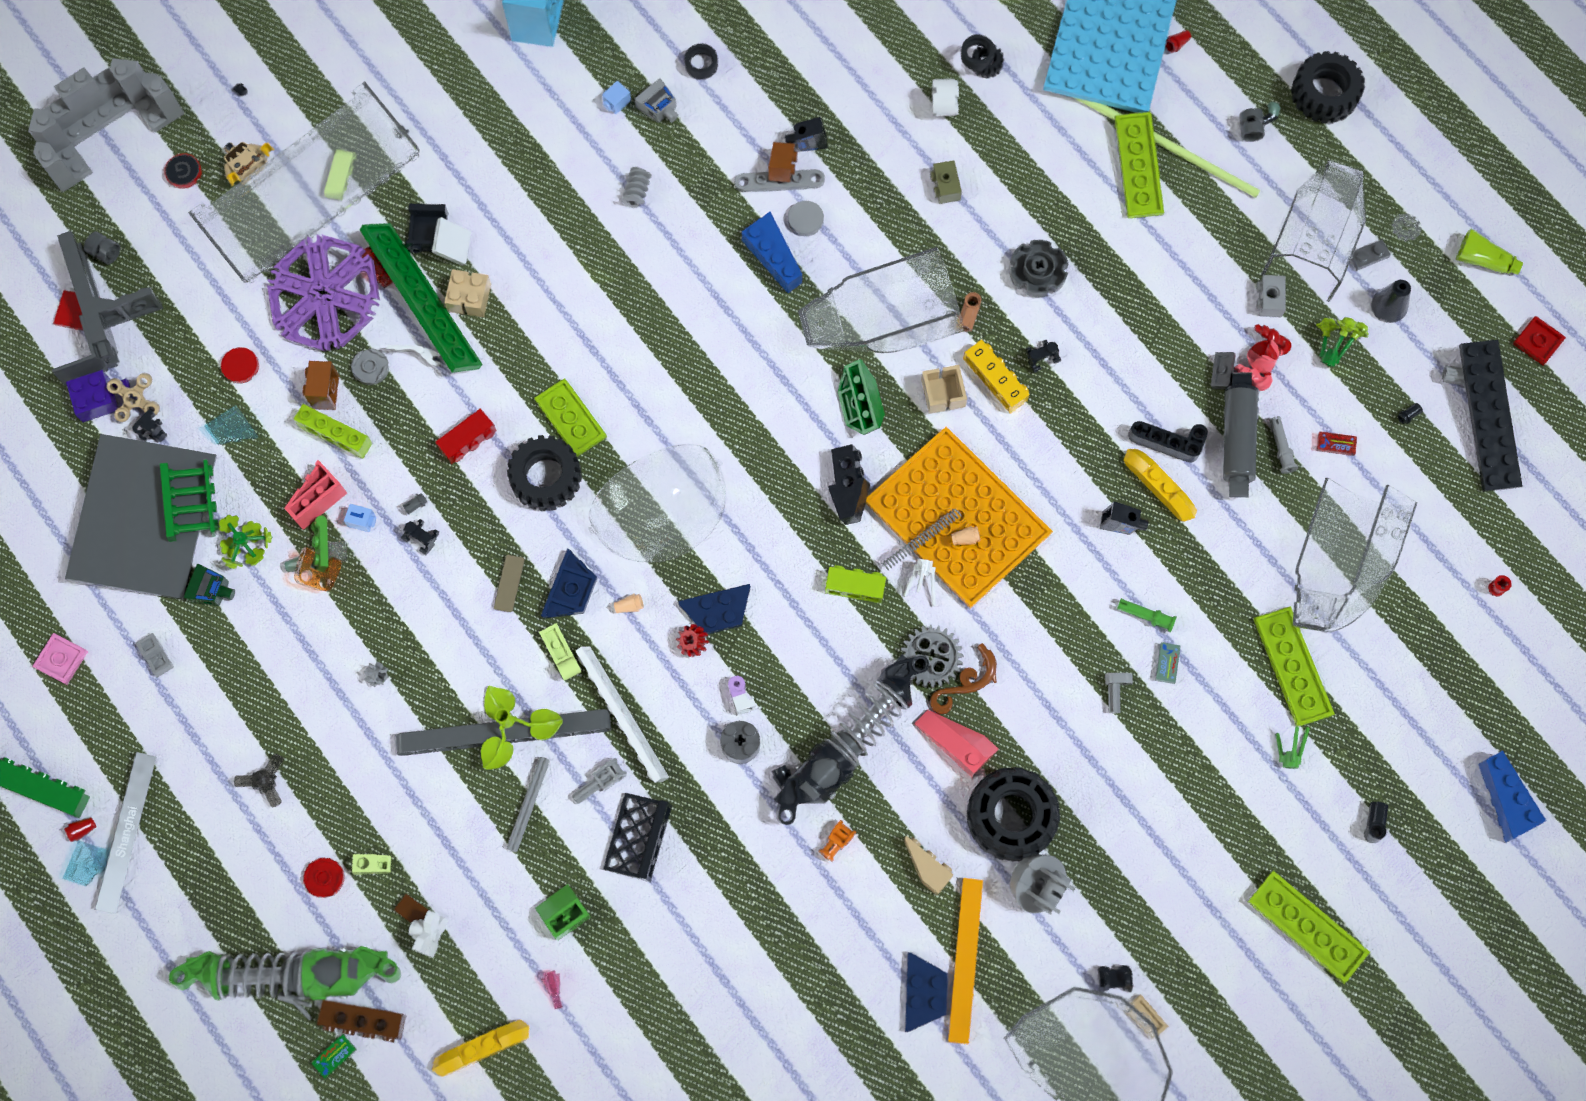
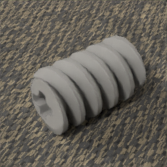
M631 167L621 201L630 208H638L639 205L645 203L643 198L647 196L645 192L648 191L647 185L650 184L648 179L652 178V174L640 167Z

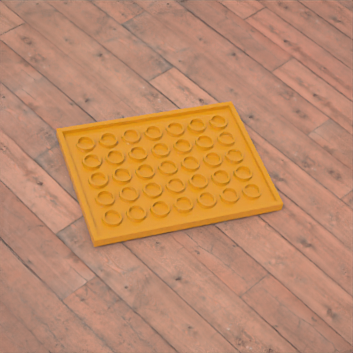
M947 426L875 489L866 500V504L906 545H908V542L911 543V540H914L917 536H920V533L923 534V531H926L932 524H935V522L953 509L960 512L961 517L954 510L958 519L955 518V521L949 522V526L945 523L946 528L939 522L943 530L937 531V535L933 532L934 537L927 530L932 538L929 539L927 534L924 533L929 540H925V544L918 537L923 544L922 546L915 539L916 543L920 546L919 548H917L914 542L912 543L917 549H913L914 553L920 559L933 561L932 567H936L935 574L970 609L1053 533ZM970 526L978 527L979 542L966 545L953 544L951 534Z

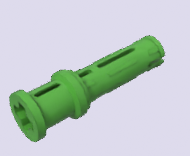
M1123 598L1120 599L1117 610L1151 622L1154 627L1157 625L1168 629L1170 633L1177 616L1171 617L1166 615L1161 610L1153 611Z

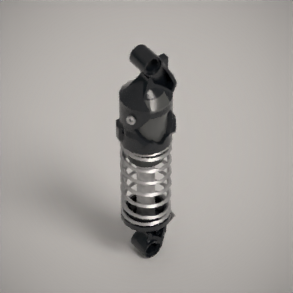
M901 654L893 664L883 668L881 675L874 683V687L882 695L876 700L871 694L865 693V696L874 703L869 710L860 702H857V706L865 712L860 720L852 712H848V715L857 722L855 726L850 729L845 723L839 722L840 726L845 730H840L837 734L831 731L832 737L817 743L809 752L810 756L802 764L797 765L795 773L785 778L781 791L774 798L778 803L775 816L779 823L784 825L792 824L796 819L797 805L826 804L829 799L832 800L836 796L835 792L842 784L846 785L854 776L855 768L859 766L858 757L860 755H868L864 744L876 746L877 742L873 734L884 737L885 731L882 725L886 727L894 726L890 715L902 717L901 709L908 710L912 706L910 679L912 675L924 673L928 670L929 660L925 656L919 655L907 659ZM917 659L921 660L923 663V667L921 670H918L915 667V661ZM893 705L899 714L890 711ZM884 715L888 718L890 724L881 720ZM877 725L881 733L873 730V728ZM868 735L873 741V743L865 740L864 738ZM784 810L790 812V819L788 821L781 819V813Z

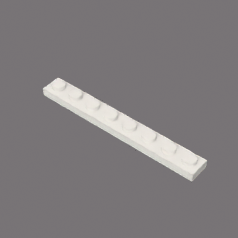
M580 647L576 650L579 662L587 669L588 677L596 684L599 695L605 699L608 704V710L618 721L619 728L625 732L629 745L637 752V758L646 767L649 778L655 783L664 782L669 778L668 774L591 647Z

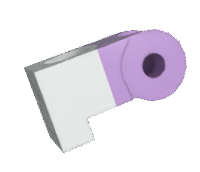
M741 676L731 677L728 686L737 715L756 710L754 699L748 700L744 679Z

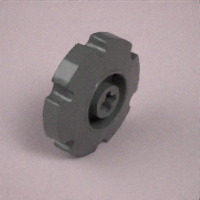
M1031 240L1029 246L1020 245L1011 257L1010 264L1014 267L1010 268V278L1017 289H1026V295L1046 297L1050 290L1054 293L1060 290L1067 279L1068 272L1064 270L1068 268V259L1060 247L1052 248V242Z

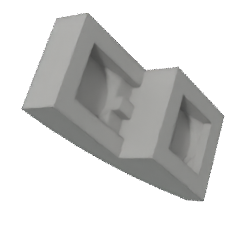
M154 633L136 642L143 658L147 661L157 678L174 668Z

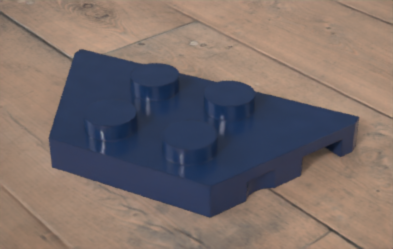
M568 548L542 611L541 617L544 619L584 614L597 582V576Z
M747 584L678 601V605L689 616L691 621L698 627H703V632L707 634L740 627L743 624L751 586Z
M912 952L907 953L905 1033L947 1015L948 973Z

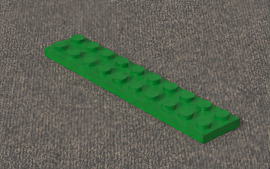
M391 223L362 224L359 229L450 371L456 373L480 369L483 364Z

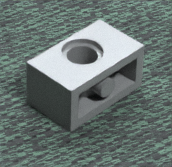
M1263 275L1256 286V292L1259 293L1256 303L1259 316L1282 318L1286 311L1285 276ZM1267 294L1272 295L1274 298H1269Z

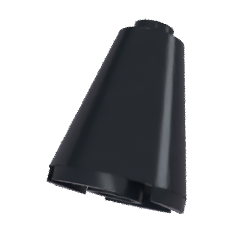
M1399 279L1377 291L1371 301V309L1378 319L1385 320L1387 323H1394L1403 319L1409 308L1410 283Z

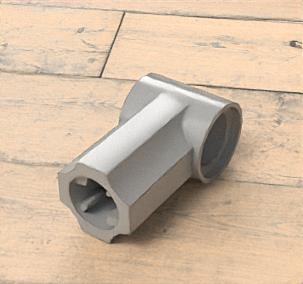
M1446 365L1442 373L1443 382L1463 385L1465 387L1463 368Z

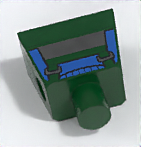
M197 564L184 598L189 603L220 606L223 598L228 600L234 598L235 589L228 587L229 581L224 576Z

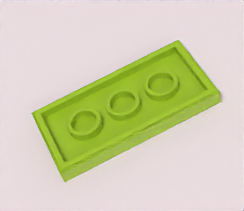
M566 378L534 398L567 445L569 444L573 448L577 457L607 438L604 430Z

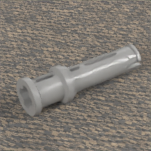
M1277 416V420L1275 417L1269 419L1278 449L1276 456L1280 459L1281 473L1294 472L1298 469V465L1294 462L1293 450L1289 448L1281 417Z

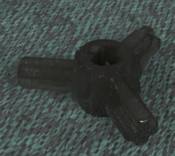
M274 753L265 769L261 768L259 771L253 772L252 775H236L234 778L235 787H252L253 790H259L260 794H265L272 808L279 806L282 800L275 789L277 786L275 782L277 776L275 773L284 761V758ZM265 777V778H266V779H265V782H266V783H265V784H262L263 778Z

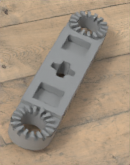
M818 169L795 170V175H791L790 182L778 184V181H769L768 172L741 173L735 178V187L742 193L751 191L805 190L807 188L818 189L823 186L825 175ZM817 175L821 178V180L819 182H813L811 178ZM741 179L749 181L746 186H741L739 182Z

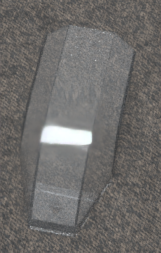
M1328 158L1295 191L1261 276L1265 275L1274 257L1294 256L1325 268L1332 274L1335 280L1326 300L1327 302L1331 301L1344 279L1366 222L1363 171Z
M937 247L849 275L842 279V282L837 286L828 289L827 293L819 298H815L798 310L807 346L825 350L894 353L964 332L963 320L946 265Z
M1325 477L1295 569V574L1298 576L1294 590L1297 592L1296 602H1294L1293 626L1329 633L1343 629L1359 619L1375 602L1395 570L1418 502L1387 484L1381 501H1374L1356 495L1330 478Z

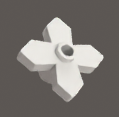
M428 910L424 920H414L409 928V935L416 940L413 950L433 958L448 919Z

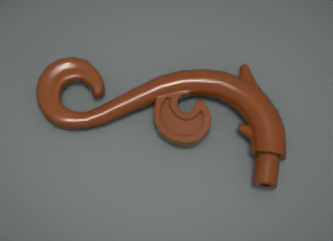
M983 643L977 647L982 653L981 657L984 659L982 666L986 665L985 674L979 681L975 683L969 681L970 678L977 679V672L974 668L968 667L959 676L963 686L940 689L931 695L930 706L935 713L946 714L953 706L950 696L947 697L948 701L945 705H940L937 702V698L942 694L972 693L983 689L991 681L997 683V662L991 649L988 650Z

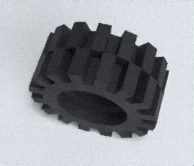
M995 45L994 63L982 71H976L975 74L977 76L981 74V78H984V75H986V79H990V75L994 78L1002 70L1004 54L1003 52L1001 53L1000 48L997 49V45ZM977 46V49L973 51L972 58L981 60V58L988 56V51L984 47Z

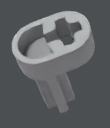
M1106 673L1105 684L1108 685V711L1112 714L1120 713V685H1132L1133 674Z

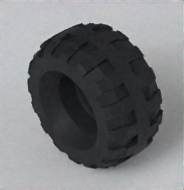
M1020 767L997 769L985 776L975 786L967 805V823L971 836L983 851L1000 860L1021 861L1025 857L1032 856V854H1039L1053 840L1060 822L1058 798L1055 796L1050 784L1044 781L1039 774ZM1008 795L1018 796L1030 805L1032 820L1027 828L1022 831L1013 832L1003 828L998 823L995 817V807L1003 797Z

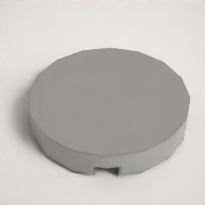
M812 201L797 202L789 211L788 223L790 228L797 232L798 235L811 236L822 228L824 213L822 208Z
M371 348L360 351L353 358L351 368L354 377L360 383L376 385L387 377L389 362L385 354L380 350Z

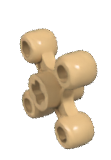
M141 373L136 379V385L132 388L124 386L118 378L108 381V391L121 395L124 401L123 405L115 410L114 417L117 421H127L130 418L131 409L134 407H140L146 412L149 410V406H152L155 409L153 411L155 416L159 413V404L155 401L147 400L143 394L144 389L148 388L153 382L150 374ZM142 378L147 379V383H144ZM112 384H116L118 388H114ZM131 394H133V396H137V399L135 401L133 398H130ZM120 412H123L125 417L121 416Z

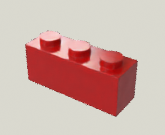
M480 408L435 441V443L448 461L453 464L454 462L461 461L469 451L476 450L485 439L492 438L497 430L493 422Z

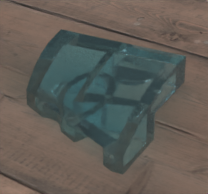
M237 405L204 425L217 445L227 444L230 441L241 442V439L253 438L254 440L259 438Z
M78 840L62 879L87 887L97 874L105 870L104 867L107 864L110 850Z

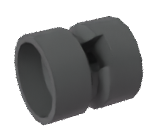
M1249 108L1241 111L1239 114L1241 139L1246 142H1255L1264 138L1263 111L1259 108Z
M96 231L88 236L84 244V251L97 257L106 264H112L118 258L121 250L119 243L108 239L105 235Z

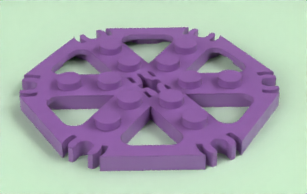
M321 234L322 237L316 235L317 241L313 243L310 237H307V240L304 238L273 267L280 271L271 270V273L276 275V279H268V282L274 286L267 285L273 325L279 331L285 328L284 332L281 333L285 339L325 351V349L330 351L331 343H334V347L337 349L340 346L344 347L374 319L372 316H375L376 313L371 311V307L373 305H380L374 301V299L380 301L374 261L371 259V256L366 255L362 258L366 251L361 246ZM330 247H336L349 251L350 255L330 272L327 250ZM302 254H307L311 279L289 272V266ZM367 272L370 285L368 295L343 289L359 273ZM324 289H325V291H327V293H329V294H331V295H328V294H326V295H321V294H320L319 292H317L316 290H318V291H324ZM282 291L303 296L286 314L282 315L279 302V294ZM336 307L360 315L359 322L347 333L343 334L340 332ZM317 314L320 339L312 340L300 336L299 329Z

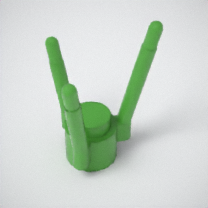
M1295 727L1292 751H1286L1285 755L1280 734L1276 733L1279 762L1283 763V768L1299 769L1310 730L1309 727L1305 729L1299 752H1296L1299 727Z

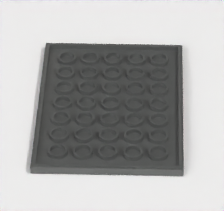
M100 434L65 580L184 600L200 531L182 532L176 535L177 541H168L166 537L160 463H168L169 468L173 470L202 468L204 467L203 460L207 459L209 465H213L214 471L217 455ZM205 475L179 477L171 480V486L175 488L206 485ZM207 493L176 496V498H173V505L179 507L206 504ZM204 512L178 514V516L174 517L175 523H178V525L202 523Z

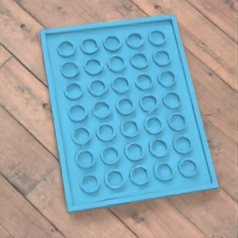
M1067 0L1043 90L1136 113L1149 112L1176 0Z

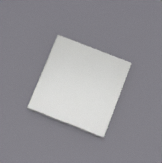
M442 217L437 220L432 253L461 266L466 265L472 231Z

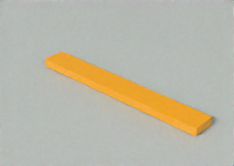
M962 879L948 1035L949 1043L969 1045L983 880Z

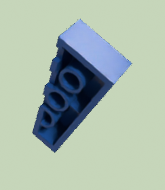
M771 211L742 231V242L787 293L802 283V272Z
M1503 751L1478 764L1486 789L1489 790L1492 806L1496 810L1497 821L1502 828L1505 843L1547 821Z

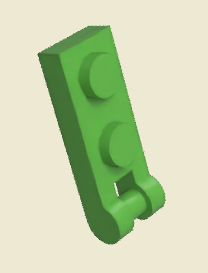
M321 515L312 522L310 527L314 532L312 547H315L312 563L315 566V572L323 573L328 568L327 519Z

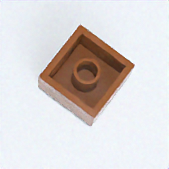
M309 361L308 367L305 368V378L307 379L306 385H303V396L306 397L307 402L313 409L336 410L340 375L331 361Z

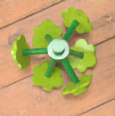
M227 515L219 521V530L221 532L225 531V533L233 532V538L228 537L220 542L221 553L231 558H221L226 563L225 566L230 569H237V566H243V563L235 561L236 556L241 553L240 547L243 546L248 551L245 555V563L251 566L259 563L264 558L265 550L263 548H254L252 550L247 543L248 540L253 543L258 540H264V546L268 549V543H271L273 537L266 527H264V532H262L260 523L248 521L246 525L242 526V532H238L235 529L238 527L237 522L239 521L237 515Z

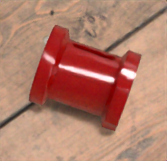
M1499 575L1488 585V590L1493 596L1499 597L1510 590L1512 582L1509 577Z

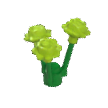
M1349 317L1337 320L1341 327L1340 337L1334 349L1328 348L1326 351L1330 333L1340 327L1334 319H1322L1320 323L1316 324L1323 331L1322 336L1324 337L1319 357L1322 358L1320 362L1330 367H1335V364L1338 365L1341 357L1353 341H1356L1358 337H1369L1368 326ZM1348 332H1353L1350 340L1341 352H1337L1344 337L1347 336Z

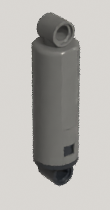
M1233 372L1232 385L1224 390L1223 480L1229 482V497L1249 498V483L1256 479L1259 389L1252 386V372Z

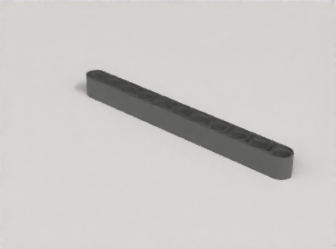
M602 709L559 714L563 719V723L549 739L611 731L609 710ZM530 718L521 719L523 721L531 723ZM498 722L399 733L396 734L397 755L408 756L482 747L484 742L491 737H499L502 740L501 730L499 729L500 725ZM514 722L512 727L504 729L506 735L505 742L518 743L535 741L537 739L531 735V727L519 722Z

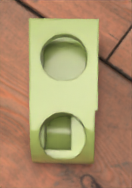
M353 854L352 873L354 875L391 873V856Z

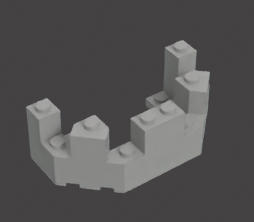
M112 58L110 68H106L94 77L83 67L53 86L61 98L45 107V109L34 108L28 131L36 141L33 152L35 157L59 189L64 192L93 173L75 146L136 108L154 133L182 116L184 112L161 76L145 73L138 61Z

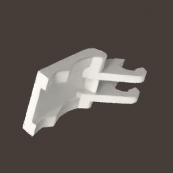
M388 344L386 349H390L389 351H399L400 353L408 351L418 352L431 365L436 367L443 364L434 361L435 357H441L438 352L422 346Z

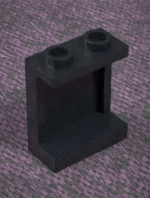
M409 203L410 225L406 246L413 253H432L437 220L441 217L448 220L446 204Z

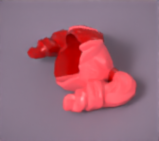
M1256 324L1254 327L1255 331L1267 340L1257 342L1247 352V360L1252 369L1238 364L1234 367V370L1237 372H1252V386L1257 387L1259 391H1265L1270 388L1273 382L1271 371L1280 356L1290 352L1292 344L1288 338L1280 335L1276 329Z

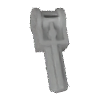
M613 758L592 774L594 779L575 792L572 798L577 804H580L600 788L604 791L608 790L626 777L627 772L623 771L617 763L618 760Z

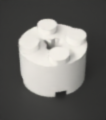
M933 79V116L958 115V80Z

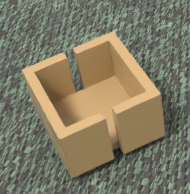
M452 269L444 302L447 311L464 314L465 307L468 315L484 317L491 289L489 275L472 272L470 276L469 272Z
M959 365L943 367L940 379L939 368L922 371L921 382L929 414L945 411L946 407L949 410L966 407L967 396Z

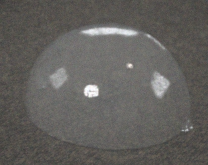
M681 444L657 450L632 462L614 475L595 496L589 510L591 527L588 530L590 534H596L602 544L614 554L636 562H661L679 557L691 551L713 532L723 515L726 504V484L721 470V466H723L721 459L717 460L709 449L701 445Z

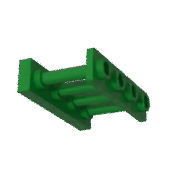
M207 459L203 460L204 467L182 470H173L169 468L168 463H160L166 537L169 542L177 541L176 535L182 532L210 530L212 537H215L216 531L219 530L218 519H214V512H217L216 501L212 500V494H215V484L211 483L210 476H214L213 465H209ZM205 475V486L185 488L171 486V480H174V478ZM207 493L208 504L179 507L173 505V498H176V496ZM205 511L209 513V522L184 525L175 523L174 517L178 516V514Z

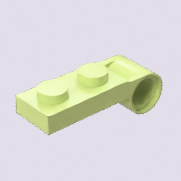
M557 623L539 632L564 681L582 672Z

